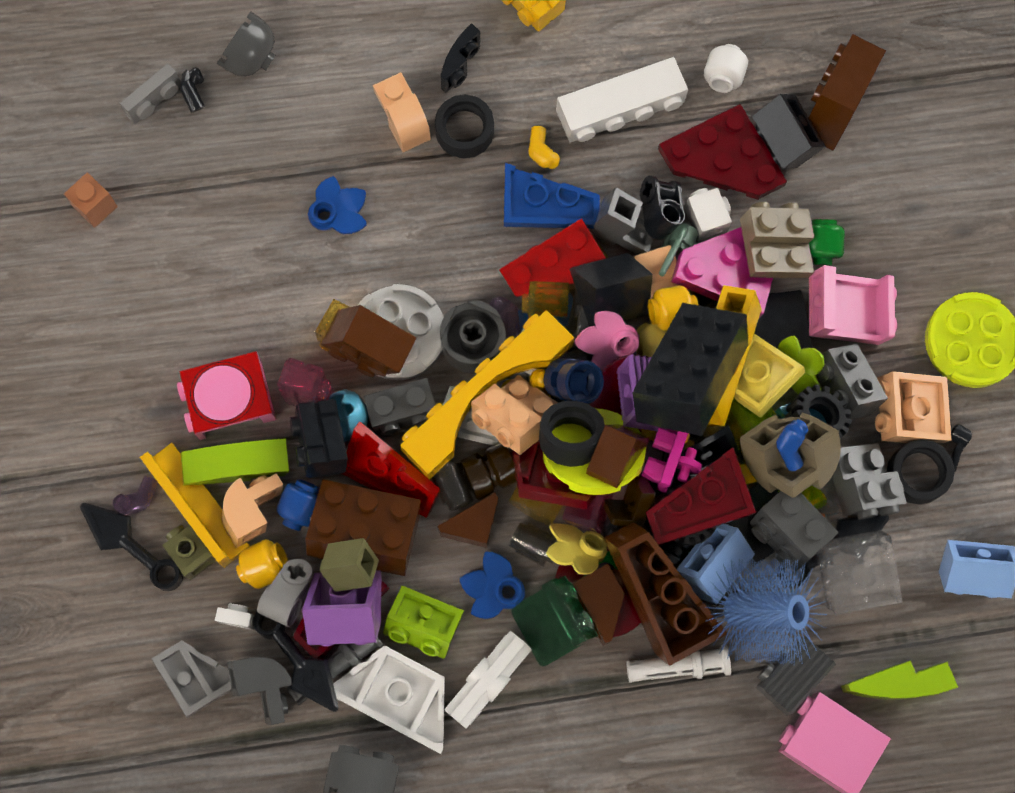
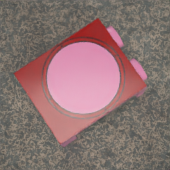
M257 351L179 371L182 382L177 383L178 393L182 402L187 401L189 413L184 414L186 426L189 433L194 432L199 440L206 439L205 432L260 418L263 423L276 420L262 361Z

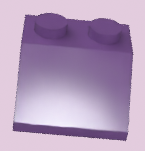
M381 570L375 572L371 587L338 592L334 591L328 581L322 576V573H314L302 608L308 645L332 646L334 644L354 643L356 645L376 643L381 625Z

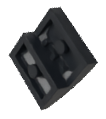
M802 291L769 293L764 314L758 319L754 334L777 349L783 339L793 335L798 339L801 349L812 348L811 336H809V322Z

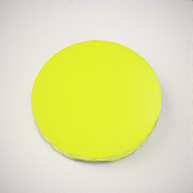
M978 292L962 293L946 300L931 315L925 331L927 354L937 371L951 382L964 387L982 388L1000 382L1014 370L1015 317L1000 303L999 299Z
M597 409L603 417L605 425L619 424L623 426L622 415L609 410ZM563 424L552 431L556 438L568 443H581L592 437L588 429L576 424ZM626 427L641 434V432L637 428ZM646 447L618 488L587 475L589 463L583 466H564L547 458L544 452L543 459L549 473H553L560 481L569 485L570 490L588 495H605L620 491L622 486L640 475L644 467Z

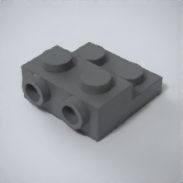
M879 443L841 447L840 460L832 478L843 517L857 515L858 520H863L879 515L878 511L880 516L900 512L899 506L907 503L903 484L900 481L898 471L887 473Z

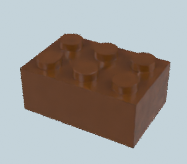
M322 479L305 538L307 556L323 559L329 543L364 538L379 559L377 571L381 570V572L405 576L420 519L421 500Z

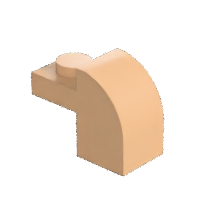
M401 72L373 85V90L388 117L389 128L402 152L431 140L429 125L416 94L412 93Z
M277 473L270 477L263 475L256 478L249 484L250 488L248 489L241 478L237 479L228 488L223 501L222 521L226 532L236 548L266 532L268 522L258 507L281 495L283 483Z

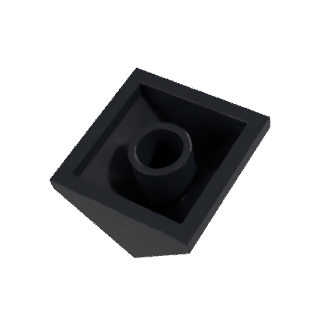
M625 253L570 268L589 327L595 326L594 316L600 311L615 312L624 321L649 314L648 300L651 297L653 274L630 254Z

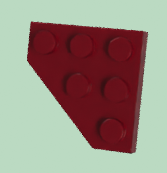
M741 104L660 143L658 146L660 154L673 175L704 181L703 184L726 191L731 189L742 192L747 197L758 200L784 187L787 183V180L773 160Z

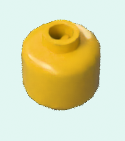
M681 285L656 290L652 299L648 300V313L651 323L653 325L657 324L661 330L667 331L682 303L698 305L696 296L690 295L687 288Z
M264 539L240 552L238 558L239 565L236 566V571L243 583H249L252 587L261 589L272 584L283 568V565L289 560L285 550L279 543H273L270 540Z

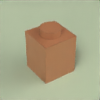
M88 172L64 193L73 208L94 228L118 207L111 195Z

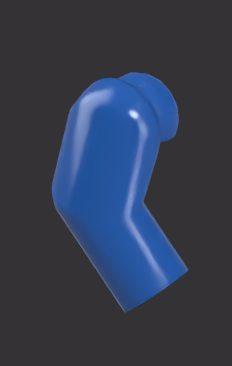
M795 419L790 424H787L776 442L777 449L789 471H796L804 465L798 449L808 433V426L799 419Z

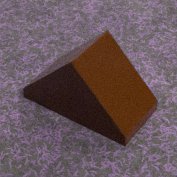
M619 424L605 425L586 474L618 488L649 443V438Z
M496 493L491 494L437 526L441 537L487 548L499 498Z

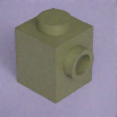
M364 538L329 543L320 564V572L335 592L371 587L379 559Z

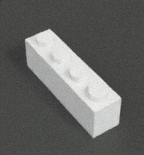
M672 57L558 97L556 112L569 143L577 140L585 142L592 139L596 133L605 130L613 132L622 128L627 122L633 120L644 121L658 111L664 109L672 111L679 108L685 102L688 88L675 58Z

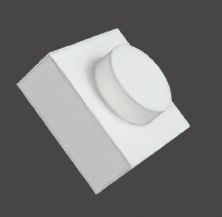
M229 603L227 609L217 608L216 622L250 630L254 628V615L247 613L249 607Z

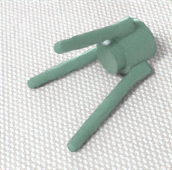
M682 223L665 238L660 248L671 245V249L659 272L661 277L665 276L675 255H679L683 249L698 244L695 242L698 231L693 226Z

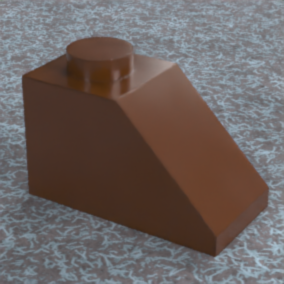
M608 564L595 570L592 574H588L573 582L570 586L602 646L612 641L625 594L622 590L625 585L619 571L616 568L611 570Z

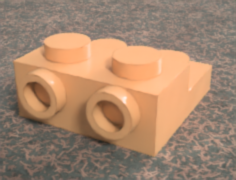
M890 372L877 377L888 397L879 407L880 413L875 419V428L878 432H881V441L908 443L919 439L936 443L952 441L947 377L903 372Z
M517 375L502 388L494 384L471 402L472 420L480 429H486L494 435L504 447H510L521 455L539 440L540 422L543 413L558 402L537 387H532L526 379Z

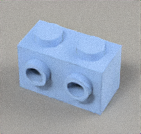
M722 524L717 526L715 532L706 541L698 543L692 548L678 566L677 571L686 579L700 599L717 605L718 603L716 602L719 601L715 598L721 600L723 595L714 588L717 587L723 594L727 592L720 578L730 588L725 570L728 571L732 579L734 575L735 581V566L741 573V565L743 571L744 562L746 566L748 564L747 561L749 562L755 553L738 528Z
M947 540L939 568L944 592L958 595L970 594L989 598L1001 597L1012 599L1015 589V546Z

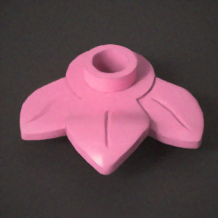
M611 311L597 312L594 316L595 326L582 330L575 339V345L580 350L593 354L591 362L595 363L600 370H603L611 362L619 359L618 357L635 353L639 346L637 330L631 325H626L619 314Z

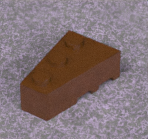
M852 34L847 45L842 43L839 45L832 59L837 64L830 63L821 79L827 82L826 85L819 83L811 98V101L816 104L809 119L826 148L834 151L886 52V50Z

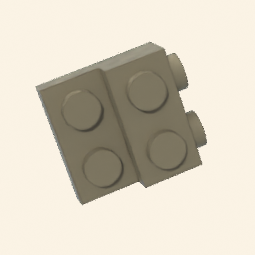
M758 202L753 204L740 218L750 277L809 278L814 273L809 243L814 239L809 209H800L797 203H786L780 208H770L768 202Z

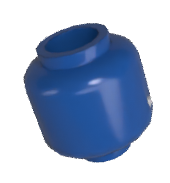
M297 479L296 483L286 484L276 507L277 513L284 518L282 524L297 531H301L302 526L309 527L320 487L302 479Z

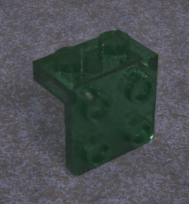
M566 576L551 579L541 585L542 590L516 604V607L511 610L518 627L532 649L538 664L541 666L553 663L598 636L590 615L584 610L574 586L568 581Z

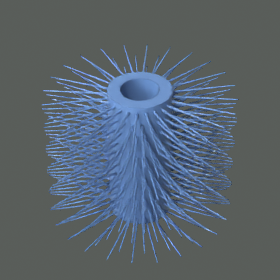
M750 559V570L749 562L747 561L748 568L746 564L744 578L742 577L741 565V574L736 569L738 581L736 577L737 585L734 582V575L733 579H730L735 592L733 593L728 579L730 575L725 570L730 589L721 578L720 580L729 596L726 597L717 587L714 588L726 599V601H721L715 598L722 602L719 604L724 605V608L716 607L714 609H724V612H721L724 614L717 617L725 615L724 621H727V625L719 637L729 628L726 635L727 638L731 626H733V629L731 631L732 635H729L727 640L725 638L721 650H723L730 638L731 646L732 637L735 634L734 641L736 638L734 647L737 650V645H740L741 641L743 659L746 650L748 659L749 647V657L751 653L753 659L756 654L755 661H757L758 652V663L759 650L764 659L766 656V662V652H770V664L771 652L774 655L775 661V657L777 660L782 650V662L784 653V662L786 654L787 662L789 647L791 646V659L792 650H794L795 662V654L797 655L795 642L798 651L796 639L799 641L801 654L800 644L802 639L799 630H801L805 643L803 634L807 638L809 637L805 626L811 629L807 622L813 619L809 617V614H818L809 613L811 609H809L808 603H810L811 599L806 601V597L814 584L809 588L807 594L804 593V588L802 595H800L803 574L801 584L798 587L797 578L799 573L796 571L795 577L793 573L792 580L790 561V570L788 568V559L786 573L783 571L782 562L780 571L779 567L776 569V559L775 571L777 572H774V559L773 569L772 561L771 567L770 563L768 566L767 562L763 572L762 565L760 569L759 561L756 567V562H754L753 569L752 559L751 573ZM767 568H768V572H769V575H770L769 580H768V573H767V577H765L766 572H767Z

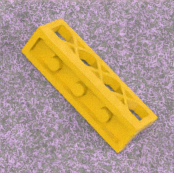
M170 443L154 456L147 451L139 457L220 565L225 568L239 557L242 550L250 547L248 542L238 548L235 547L223 525V509L204 484L183 486L181 453L173 443Z

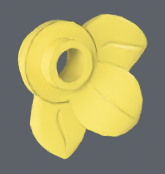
M554 523L550 525L549 528L557 540L546 552V555L552 561L564 566L572 565L578 574H592L597 570L598 562H601L607 554V544L602 535L594 531L583 533L577 527L569 524Z

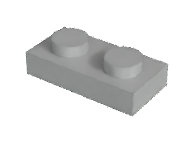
M167 63L120 103L126 116L134 124L141 119L148 118L154 112L157 105L163 100L172 98L177 93L181 85L177 72Z

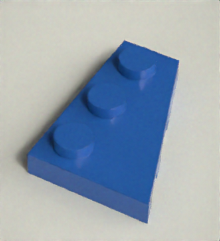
M505 163L504 227L566 228L582 218L588 229H594L600 210L599 194L564 182L560 184L543 178V175L534 172L530 174L516 169L514 165Z

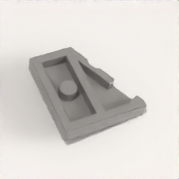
M182 640L151 658L186 718H189L232 691L229 670L209 656L196 651L194 647Z

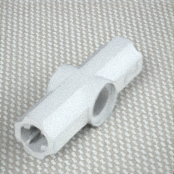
M509 631L488 658L484 657L466 679L467 683L444 710L467 729L488 702L492 703L511 680L510 676L532 649L517 635Z

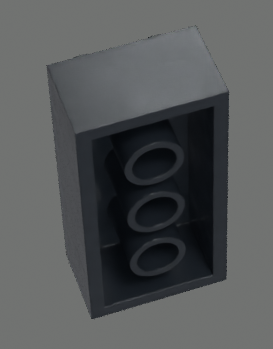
M682 303L632 392L636 422L702 436L749 345L747 314Z

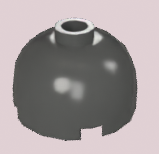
M250 12L247 16L251 23L244 22L223 52L227 60L221 57L217 62L219 66L237 76L246 77L253 75L260 67L266 71L276 56L271 52L275 43L271 28L253 12Z

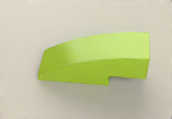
M286 438L232 443L181 452L183 486L231 483L239 478L246 482L263 475L270 477L276 473L279 477H283L289 472Z
M911 660L841 685L844 693L884 700L923 697L958 688L948 662L939 663L915 672Z

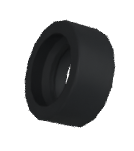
M467 94L456 95L444 101L437 110L435 117V131L438 143L451 156L463 159L476 157L485 152L492 143L494 135L493 113L487 103L476 96ZM463 111L475 113L483 122L482 134L473 141L460 142L454 140L446 130L447 120L450 116Z
M562 401L552 405L543 413L540 422L539 441L541 450L547 458L560 465L572 467L583 466L589 463L605 427L603 417L597 409L579 401ZM563 424H576L588 429L592 437L581 443H568L556 438L552 431Z
M919 439L908 442L894 452L888 462L887 473L898 471L906 501L920 505L930 503L948 491L953 483L955 469L952 458L945 448L934 441ZM911 454H926L936 463L939 470V480L930 490H914L903 479L901 472L902 464Z

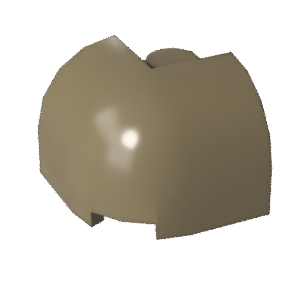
M802 413L800 417L778 419L774 415L740 438L745 463L758 483L770 493L779 489L792 498L811 485L820 490L830 480L840 460L841 444L839 430L805 413ZM799 419L808 426V433L798 449L804 465L796 471H789L777 449L776 442L785 426L793 420Z

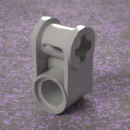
M303 559L287 561L272 584L263 592L257 606V612L290 627L297 619L311 585L312 567Z

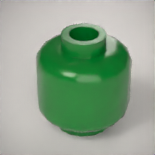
M814 219L812 220L814 239L809 243L813 265H832L833 259H839L844 254L845 230L842 226L837 225V220Z

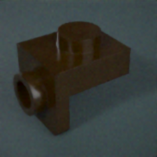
M640 473L639 476H636L628 483L623 500L605 499L603 507L611 524L625 527L634 522L639 526H644L647 518L646 512L655 503V491L649 481Z

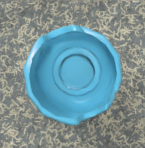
M347 389L339 390L330 395L329 399L336 400L344 442L349 441L353 429L359 421L367 427L369 423L367 407L358 394Z

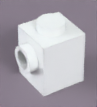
M702 188L693 192L688 198L684 209L691 226L698 231V242L728 232L732 223L729 216L731 214V207L728 199L725 196H721L718 188L709 191L707 188Z

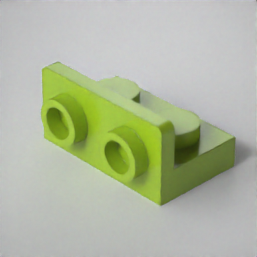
M401 586L387 615L383 634L389 636L390 639L397 643H406L416 647L428 656H438L444 659L464 610Z

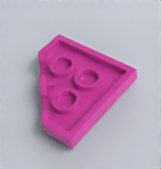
M740 227L683 249L678 255L671 282L715 301L719 300L723 285L755 290L762 308L760 318L765 311L773 278L750 277L743 234Z

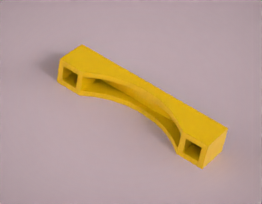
M547 310L540 316L537 313L532 315L524 323L523 328L525 330L516 338L513 335L507 338L499 347L501 352L493 360L486 358L474 371L476 375L468 383L465 380L461 381L451 391L450 394L453 397L444 405L441 403L436 404L427 413L426 417L428 420L419 428L414 425L402 436L401 439L404 441L400 445L402 452L429 480L454 457L455 444L461 425L472 407L471 402L494 384L510 376L533 369L547 368L551 362L561 358L573 346L574 337Z

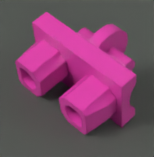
M658 428L652 447L669 453L667 460L663 462L648 457L642 473L644 478L658 484L656 490L663 493L667 492L676 468L680 470L677 479L681 482H687L690 473L698 474L702 470V464L695 460L696 449L689 447L685 456H680L688 433Z

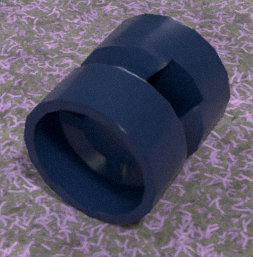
M558 358L549 364L544 374V387L547 393L554 399L561 401H579L590 404L599 397L604 386L603 374L600 368L595 363L586 360Z

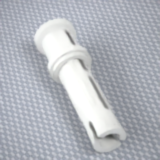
M721 645L720 649L698 650L671 666L659 657L644 660L626 661L628 681L632 683L692 675L693 678L702 679L703 675L724 673L726 676L731 675L729 650L727 645L724 646L723 650H721L723 645Z

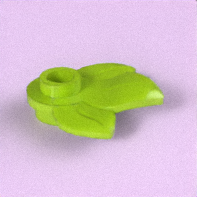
M794 335L783 339L778 346V350L804 366L805 373L791 388L799 394L809 386L812 388L814 385H820L816 375L824 367V356L815 348L801 349L800 343Z

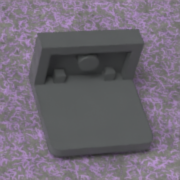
M780 491L750 521L753 527L751 531L761 543H768L776 552V559L780 564L782 562L784 567L786 559V568L788 559V568H790V561L791 569L793 565L794 570L795 565V571L800 569L805 562H808L839 533L802 493L792 498Z

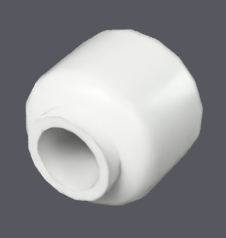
M733 44L715 47L710 52L704 69V77L709 86L721 93H728L739 88L743 83L748 67L747 56L739 47Z

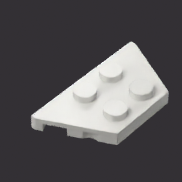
M384 645L364 662L359 663L346 675L333 683L338 700L440 754L442 753L444 743V676Z

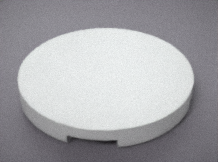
M393 284L390 287H385L366 295L359 302L358 305H362L417 337L400 373L386 374L385 377L376 376L389 380L411 379L423 374L436 363L442 353L440 326L444 317L431 296L413 286Z

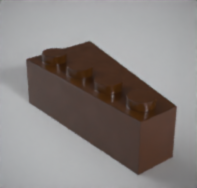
M633 522L604 537L652 649L666 664L671 666L716 641L717 638L720 639L727 635L725 631L719 637L724 629L722 625H719L716 629L712 628L719 624L713 615H710L712 612L705 608L707 606L695 594L690 584L673 566L674 564L648 531Z

